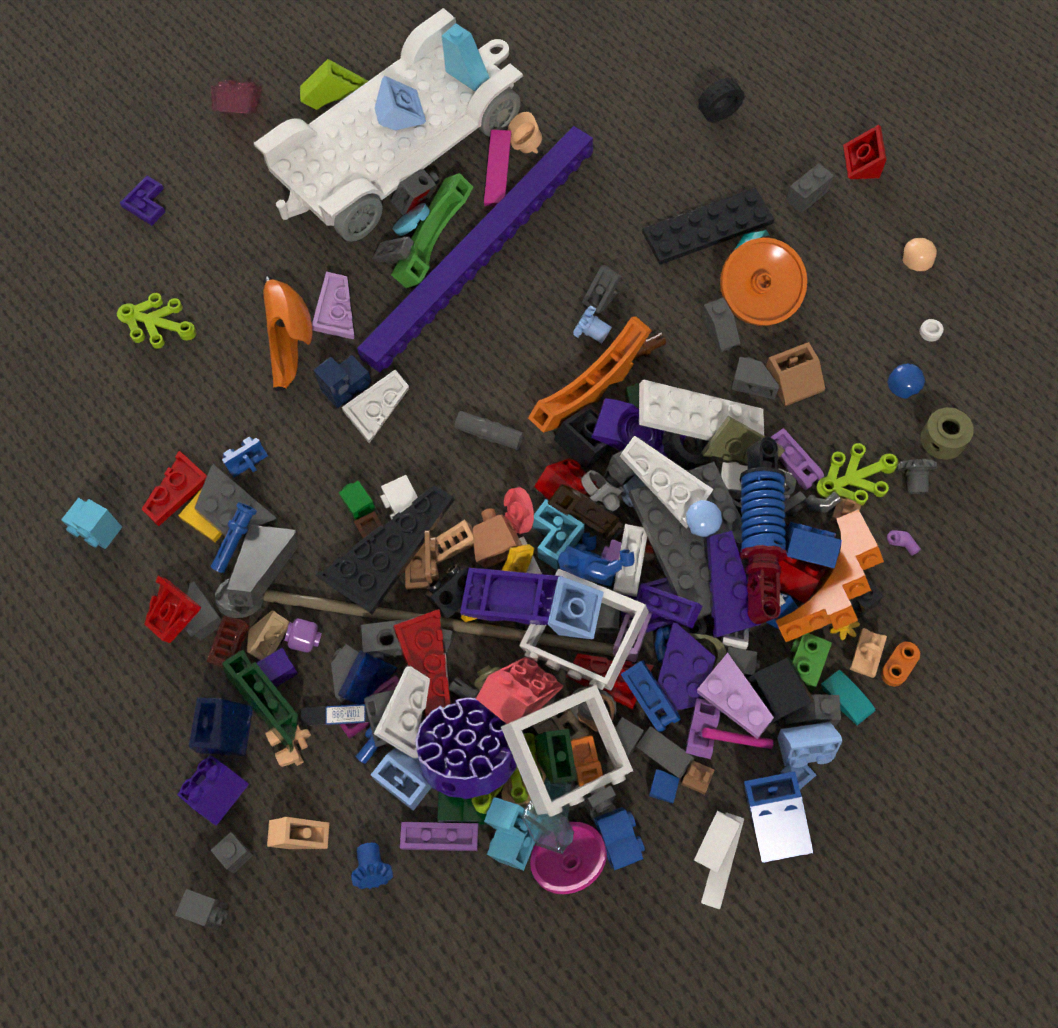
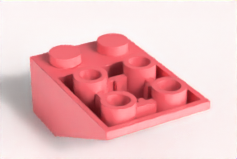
M524 657L488 675L476 699L508 724L541 709L562 689L563 685L557 681L555 676L541 669L534 660Z

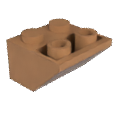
M809 342L768 358L766 368L779 384L777 394L784 406L825 391L820 361Z

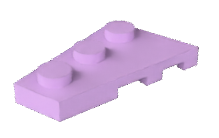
M326 272L312 322L313 331L354 339L347 276Z
M728 653L697 689L699 695L756 739L761 736L774 718Z

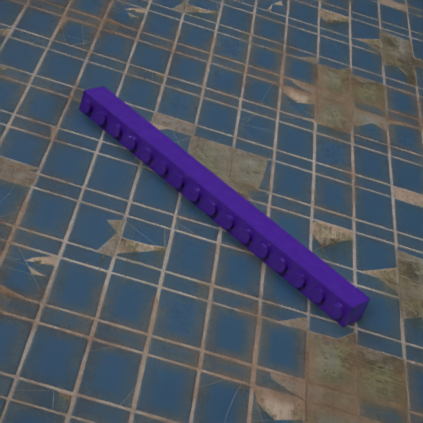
M573 126L357 348L360 359L379 373L384 368H388L393 362V358L398 353H402L413 338L419 336L422 328L427 323L430 324L434 320L437 312L440 309L446 308L449 300L461 292L463 285L468 280L471 281L482 266L484 267L488 264L490 257L502 249L506 240L513 238L517 229L528 222L530 215L534 211H538L547 198L553 196L556 188L560 184L563 185L573 171L578 170L585 158L588 159L592 155L593 137Z

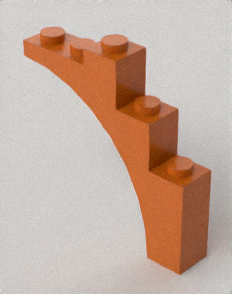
M636 316L631 317L622 332L596 362L562 390L539 400L528 419L545 433L560 428L562 422L582 410L584 406L598 402L610 384L624 380L634 365L632 360L652 330Z
M859 510L836 519L841 531V549L837 564L823 587L801 607L776 620L785 642L831 623L834 630L858 621L849 600L871 591L863 570L884 562L879 547Z

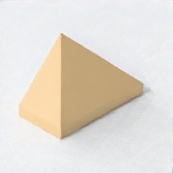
M275 611L269 612L249 629L247 653L260 661L274 653L287 632L289 621Z

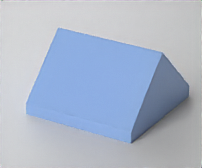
M562 576L558 577L548 625L558 635L594 639L604 592Z

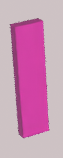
M491 130L484 206L495 207L506 196L511 131Z

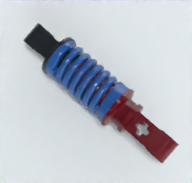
M764 437L748 447L747 470L740 474L742 497L741 539L743 541L740 558L748 562L746 567V574L748 575V616L755 624L765 623L780 615L781 566H779V562L787 557L786 540L784 538L786 523L783 520L785 518V504L783 503L785 500V487L783 485L786 481V474L778 469V445L771 437Z

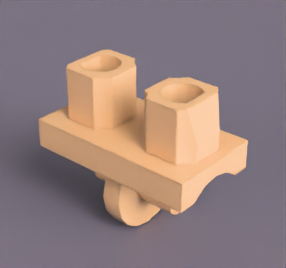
M863 628L850 670L874 678L887 636L876 634Z
M297 725L294 750L290 753L285 748L275 753V757L281 767L295 763L297 766L304 763L296 744L299 743L301 750L308 747L306 739L311 736L308 729L301 730L299 725ZM271 729L265 733L272 747L281 743Z

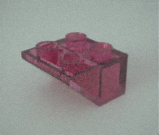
M233 80L218 81V85L211 86L212 111L256 113L262 86H255V82L248 81L237 83V85L236 81Z

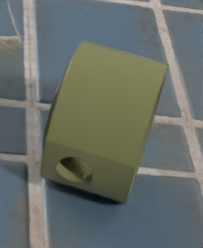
M946 407L938 409L931 414L921 431L920 441L923 448L930 455L938 459H953L960 455L970 442L974 426L971 419L964 412L956 408ZM942 423L954 426L959 432L955 435L947 434L942 428ZM932 443H934L935 445H937V446L939 447V449L934 448V446L932 445Z

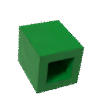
M359 481L347 484L339 492L342 502L355 521L376 510L372 499Z

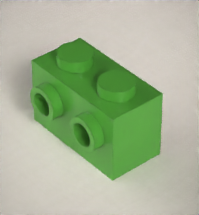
M807 633L802 635L800 639L796 638L794 640L791 651L795 653L791 661L808 691L812 693L819 681L832 642Z

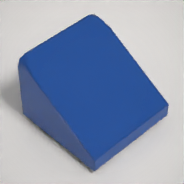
M656 769L649 797L674 803L680 778Z

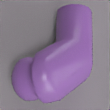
M892 530L887 534L888 543L905 547L911 556L921 550L908 532Z

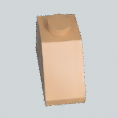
M291 817L269 820L267 847L328 849L329 823Z

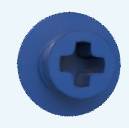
M365 843L357 848L359 866L351 874L353 886L359 889L368 888L370 890L372 887L379 888L380 885L387 884L388 880L393 878L392 867L382 862L379 845L377 843Z

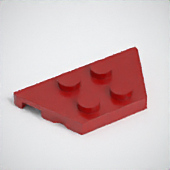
M158 575L156 583L160 584L158 596H152L150 608L144 625L162 641L171 643L200 611L201 606L169 580Z

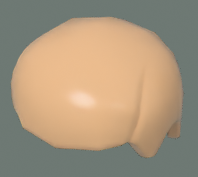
M914 238L904 248L903 262L912 270L926 271L933 266L937 249L930 240Z

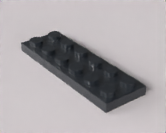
M753 188L645 227L642 233L659 265L771 225L774 222V218L757 189Z

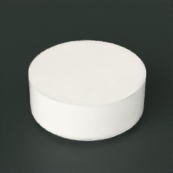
M934 319L924 321L920 327V335L927 341H936L943 333L942 324Z

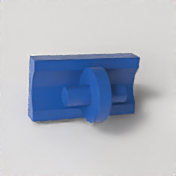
M248 437L242 441V447L238 450L229 449L223 453L224 458L222 461L233 478L248 468L255 472L257 469L254 465L268 456L257 438L252 439Z

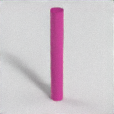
M704 728L702 731L703 738L772 749L773 740L769 738L759 737L756 739L751 735Z

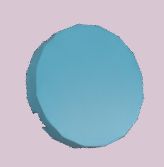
M425 203L414 207L393 226L394 232L399 236L409 233L416 228L420 219L421 221L426 219L430 209Z

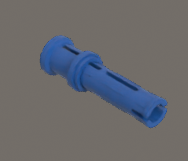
M237 503L236 507L238 509L233 519L228 522V532L210 566L218 572H225L242 534L248 532L247 526L252 516L257 513L256 509L244 503Z

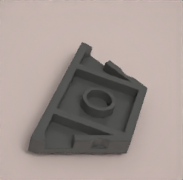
M214 464L211 466L195 505V510L221 534L226 536L229 529L228 522L233 519L238 509L236 507L238 502L257 510L256 515L252 516L247 526L248 529L250 525L262 526L268 523L273 525L277 522L275 516Z

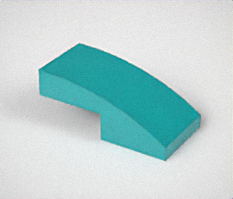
M838 670L821 683L823 691L828 695H839L840 710L856 725L875 712V707L842 671Z

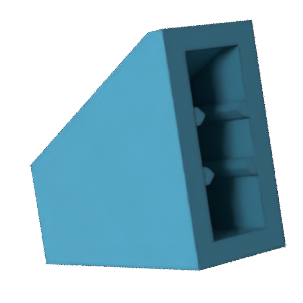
M455 23L442 35L445 70L448 74L476 92L489 79V75L472 34Z

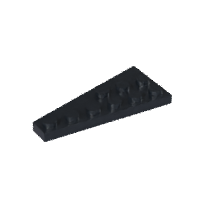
M434 485L415 499L412 505L403 512L395 514L391 521L384 526H379L354 545L351 551L341 558L338 557L332 562L331 566L324 571L321 570L315 576L373 615L424 544L425 531L430 530L431 533L455 499Z

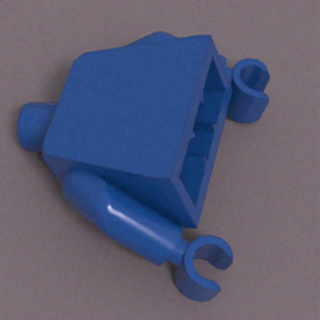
M588 532L582 535V544H577L575 547L567 546L565 552H561L558 557L560 569L579 578L607 586L612 585L615 573L620 571L622 566L628 567L635 563L634 552H629V549L621 550L620 560L615 559L613 561L588 551L596 548V535L590 537Z

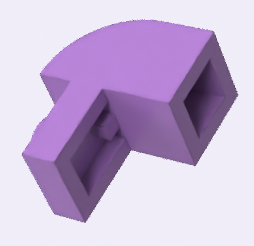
M696 698L687 737L686 753L711 759L714 739L703 738L702 731L704 728L717 729L720 710L707 700Z

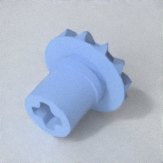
M589 306L573 331L574 336L579 338L583 332L584 335L590 336L602 344L612 327L598 319L597 316H593L596 308Z

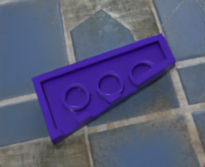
M732 531L706 538L708 567L711 571L710 592H712L713 607L711 609L715 628L713 629V637L716 638L761 625L753 623L748 616V580Z

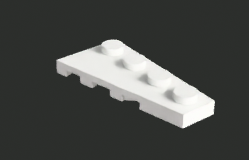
M636 436L632 438L620 455L623 461L685 528L688 527L686 513L689 507L697 501L707 500L714 490Z

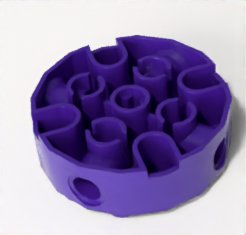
M476 698L455 700V704L447 705L444 708L439 706L434 709L419 725L415 739L422 776L433 789L449 797L463 799L489 794L504 785L517 767L501 729V726L506 725V723Z

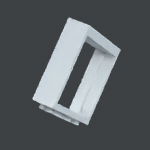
M558 569L555 576H563L603 591L601 603L634 616L605 678L535 647L546 625L530 624L519 646L525 652L524 656L534 661L541 659L546 662V666L553 670L559 671L561 668L568 671L567 675L573 679L580 681L583 678L590 681L589 685L591 686L597 685V688L600 690L606 688L611 691L649 613L648 609L641 602Z
M597 685L581 690L501 726L537 815L548 813L549 817L559 814L563 811L562 806L568 803L570 806L576 805L584 801V795L591 793L592 796L605 789L604 785L610 782L612 785L618 784L626 780V774L633 771ZM586 701L615 770L551 801L522 730Z

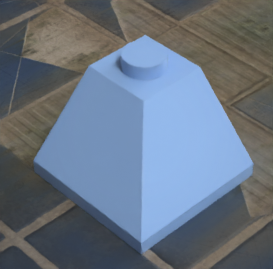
M384 76L374 107L378 123L383 127L393 130L424 124L426 119L417 90Z

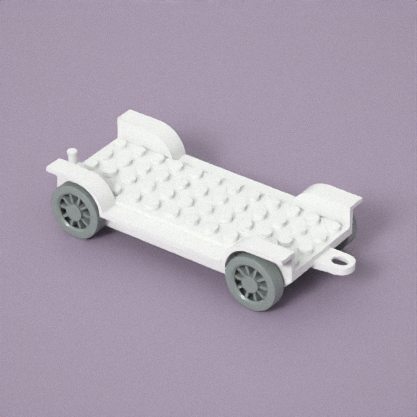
M443 8L411 32L403 45L399 60L310 124L305 123L301 119H289L254 142V146L264 154V162L269 171L290 190L289 199L286 203L284 200L276 202L281 218L287 220L290 217L311 210L326 225L334 226L336 232L346 241L360 240L367 236L380 220L382 214L380 199L383 200L395 191L401 181L423 170L477 128L488 137L491 135V130H506L520 109V97L512 88L514 83L523 77V74L511 64H508L502 70L497 67L509 56L508 44L503 40L495 39L478 49L489 79L475 92L445 70L442 35L456 23L455 17ZM494 47L503 48L499 54H492L490 52V49ZM384 76L417 90L426 119L424 124L393 130L383 127L378 123L374 107Z

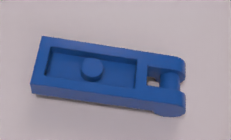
M643 660L621 674L658 732L664 731L671 722L675 724L681 720L677 710L672 706ZM663 708L666 714L659 717L656 711Z

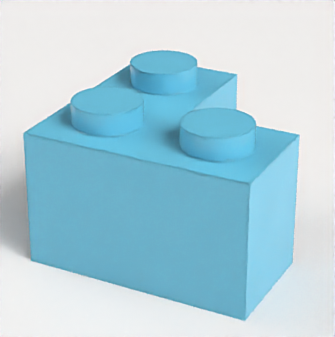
M78 498L62 518V521L68 526L66 530L75 537L81 535L85 538L84 541L94 548L99 545L106 549L122 528L106 508L90 499L85 502Z
M545 500L534 514L533 528L546 536L538 546V558L558 570L560 567L558 563L560 553L565 552L567 546L575 547L584 534V524L568 514L566 516L550 506L548 500Z
M494 797L484 820L485 823L496 829L487 855L500 863L524 871L543 821L518 804Z

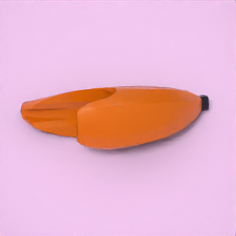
M265 277L263 280V294L273 374V390L281 391L285 390L296 376L298 340L305 342L307 345L311 343L313 334L312 322L305 302L291 286L274 280L271 277ZM282 319L285 327H279L275 324L276 321Z

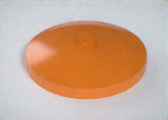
M772 238L753 239L740 245L727 258L721 272V293L732 313L740 320L756 326L774 325L788 319L802 304L807 290L806 269L800 256L786 243Z

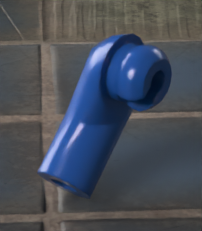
M669 626L665 628L660 627L656 632L654 647L659 663H662L665 653L666 640L671 630Z
M371 727L365 732V736L369 740L356 755L357 759L364 764L367 763L378 748L375 747Z

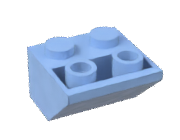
M831 722L780 729L778 742L784 766L792 764L793 768H800L811 762H817L818 764L831 762L842 743L841 735Z
M396 747L383 758L371 773V776L377 783L413 811L432 788L422 776L419 758H412Z

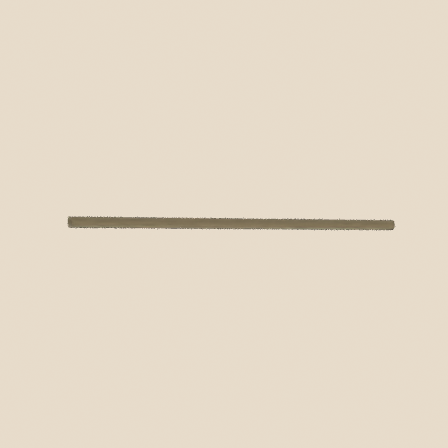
M266 590L264 593V601L387 621L410 620L424 615L378 607L372 615L355 603L274 590ZM445 617L440 618L441 629L521 642L527 630L470 621L464 622L463 620L447 619ZM542 633L537 642L539 645L614 656V644L546 633Z

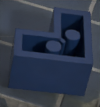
M353 355L339 365L330 357L313 370L321 392L336 408L346 405L354 395L365 391L371 383L369 372Z

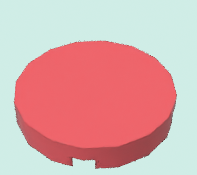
M521 487L509 489L504 498V507L507 506L508 511L505 513V517L510 520L516 533H527L531 530L534 521L533 505L529 494Z

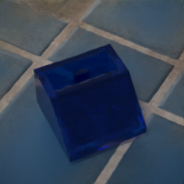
M197 697L189 747L196 753L246 756L253 708L249 705L225 699Z

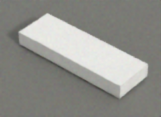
M625 524L621 550L629 549V552L633 551L635 563L628 567L622 566V569L616 573L613 591L616 593L637 597L647 540L644 527Z

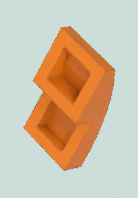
M588 735L572 739L571 745L578 785L581 787L603 776L601 763L598 761L593 736Z

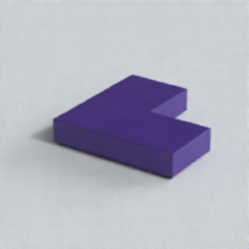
M146 176L120 202V205L152 226L165 213L163 207L152 201L164 189L163 185Z

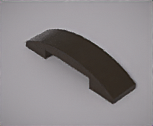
M561 484L548 501L550 506L566 516L570 514L603 534L604 539L610 543L611 540L622 543L625 524L628 523L599 502L590 499L589 496Z

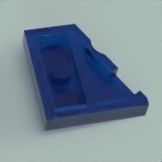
M360 650L338 695L361 705L364 702V698L369 697L396 671L397 667Z

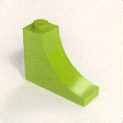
M327 59L300 86V99L302 103L318 110L327 103L343 100L367 83L368 80Z

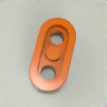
M902 642L895 648L881 670V677L887 685L899 686L907 679L920 658V651L915 644ZM904 650L910 651L911 657L906 656ZM892 669L898 670L899 676L894 675Z

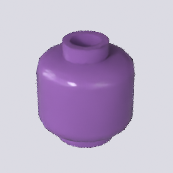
M295 619L293 623L289 622L284 641L288 642L287 644L290 649L308 653L312 650L313 646L318 647L322 633L317 632L318 626L316 623Z

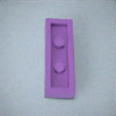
M401 822L400 849L478 851L479 825L477 823Z

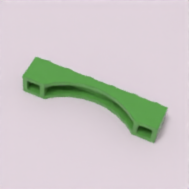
M460 173L444 179L429 206V215L424 221L420 222L411 238L414 243L410 249L409 256L406 259L399 260L391 274L405 288L419 285L430 268V255L437 238L453 215L466 202L473 189V186Z

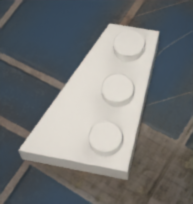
M394 370L344 405L342 411L368 443H370L409 390V386L398 372Z
M410 666L405 668L374 735L410 757L418 758L415 739L421 724L422 712L426 708L430 678Z

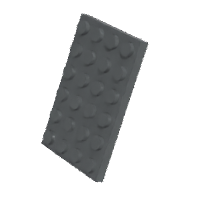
M712 462L687 471L714 489L706 501L717 505L722 513V524L720 529L713 535L732 531L740 555L743 542L741 539V516L715 463ZM647 486L631 490L628 495L674 595L697 602L703 606L697 619L712 614L711 571L708 567L706 539L708 537L692 534L690 528H685ZM741 559L746 574L748 562Z

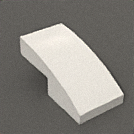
M717 811L694 861L718 873L741 822Z

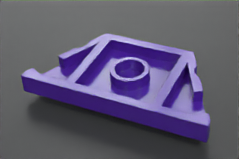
M672 622L657 683L676 710L694 707L696 698L705 699L697 693V689L712 672L716 657L678 623ZM663 708L656 711L657 714L666 713Z

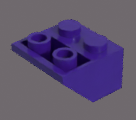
M209 755L199 763L197 771L190 779L183 783L177 795L196 812L217 826L249 783L212 755Z

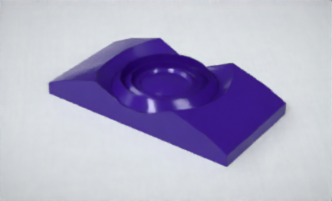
M605 398L591 438L622 451L632 438L636 436L667 457L662 445L664 430L639 425V409L633 404ZM680 435L682 446L684 445L686 435Z
M469 568L460 613L464 616L488 621L506 620L528 625H548L557 581L560 576Z

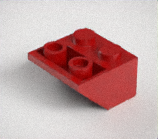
M570 458L548 465L534 486L548 500H550L561 484L591 497L581 482V478L586 472L580 468L581 466L577 461ZM592 481L594 485L599 489V487L596 485L597 482Z
M787 556L785 560L779 562V566H781L780 590L806 603L826 571L827 566Z

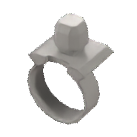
M590 470L581 478L583 487L591 496L590 499L596 502L598 500L602 501L605 507L611 511L619 508L620 503L617 496L624 491L621 486L619 488L613 487L603 476L594 470ZM592 481L597 482L596 485L599 487V489L594 485Z

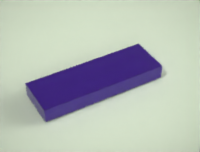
M641 583L638 589L637 597L634 598V600L645 604L649 613L689 628H693L703 607L697 602Z

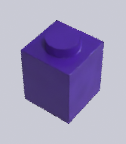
M283 648L257 662V665L275 687L298 674Z

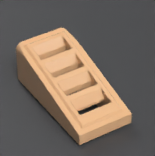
M466 520L436 537V544H440L443 550L442 554L438 551V558H434L436 564L474 546L473 528ZM466 532L468 536L466 539H464L462 533ZM457 536L460 542L456 544L453 537ZM447 540L451 545L450 549H448L445 544V541Z

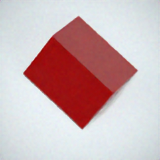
M877 125L843 145L849 179L880 178L887 159L881 126Z

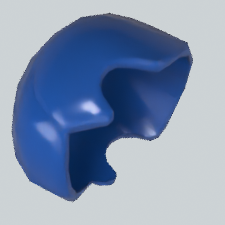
M907 363L896 367L889 375L887 383L889 389L896 396L906 399L914 394H918L923 389L925 377L918 366Z

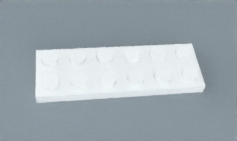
M643 380L639 383V425L710 441L727 416H730L764 436L762 408L648 380Z

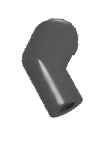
M834 491L826 499L810 495L806 498L805 503L812 512L826 513L841 502L842 499Z

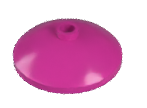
M567 822L557 825L544 833L535 844L530 859L532 874L537 883L549 892L556 894L578 892L592 884L601 874L607 857L606 845L600 833L588 824Z

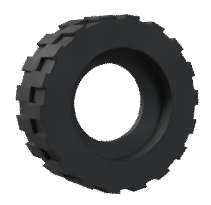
M734 78L720 79L701 94L698 100V107L708 122H718L733 115L739 109L745 99V93Z
M668 431L663 433L662 445L664 446L663 450L667 454V458L681 468L687 470L694 469L709 460L710 457L703 456L702 450L709 442L708 440L692 437L696 445V451L690 454L681 444V434Z

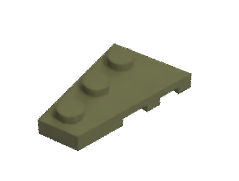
M727 416L702 450V454L706 457H722L723 460L728 461L732 459L744 461L747 464L748 447L765 436ZM777 443L779 459L785 449Z

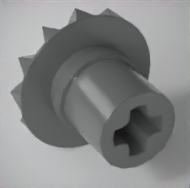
M926 459L900 462L898 470L907 471V493H929L930 472L928 470L937 469V462Z

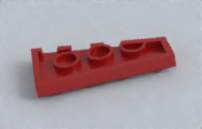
M440 609L393 626L407 667L411 666L430 678L426 708L423 710L426 717L439 706L444 708L450 705Z

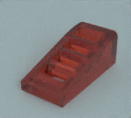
M224 615L207 662L223 668L222 663L226 660L216 657L217 653L228 656L227 659L237 654L247 634L249 625L243 620ZM230 625L238 628L237 632L229 629ZM225 636H232L234 637V640L231 641L229 639H226ZM224 644L230 646V651L221 648V645Z

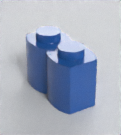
M620 807L594 818L597 831L602 836L606 845L607 859L613 870L643 859L641 852L645 851L640 836L635 837L633 827L636 826V823L630 811L627 812L623 807Z

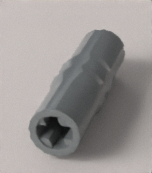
M463 411L458 413L454 426L455 429L470 433L480 439H486L515 450L519 449L524 436V432Z

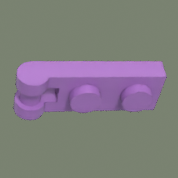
M784 428L771 436L776 443L785 449L779 461L792 473L803 490L810 488L814 481L818 482L821 478H824L823 471ZM807 469L810 474L806 475L803 471Z

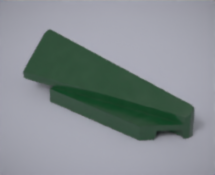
M241 650L222 663L225 676L291 753L294 750V740L299 720L298 714L256 662L251 664L245 652Z

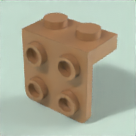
M430 530L425 531L424 544L405 569L406 590L428 589L430 584L439 579L436 560H434V558H438V544H436V538L431 536Z

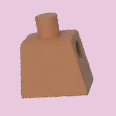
M494 509L484 510L481 513L483 522L475 525L472 529L475 560L484 568H489L507 560L511 547L523 546L510 520L503 515L496 516Z

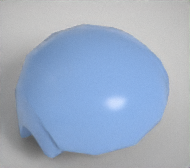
M706 500L697 501L689 507L686 513L687 525L694 535L701 537L711 536L720 529L722 513L713 502Z

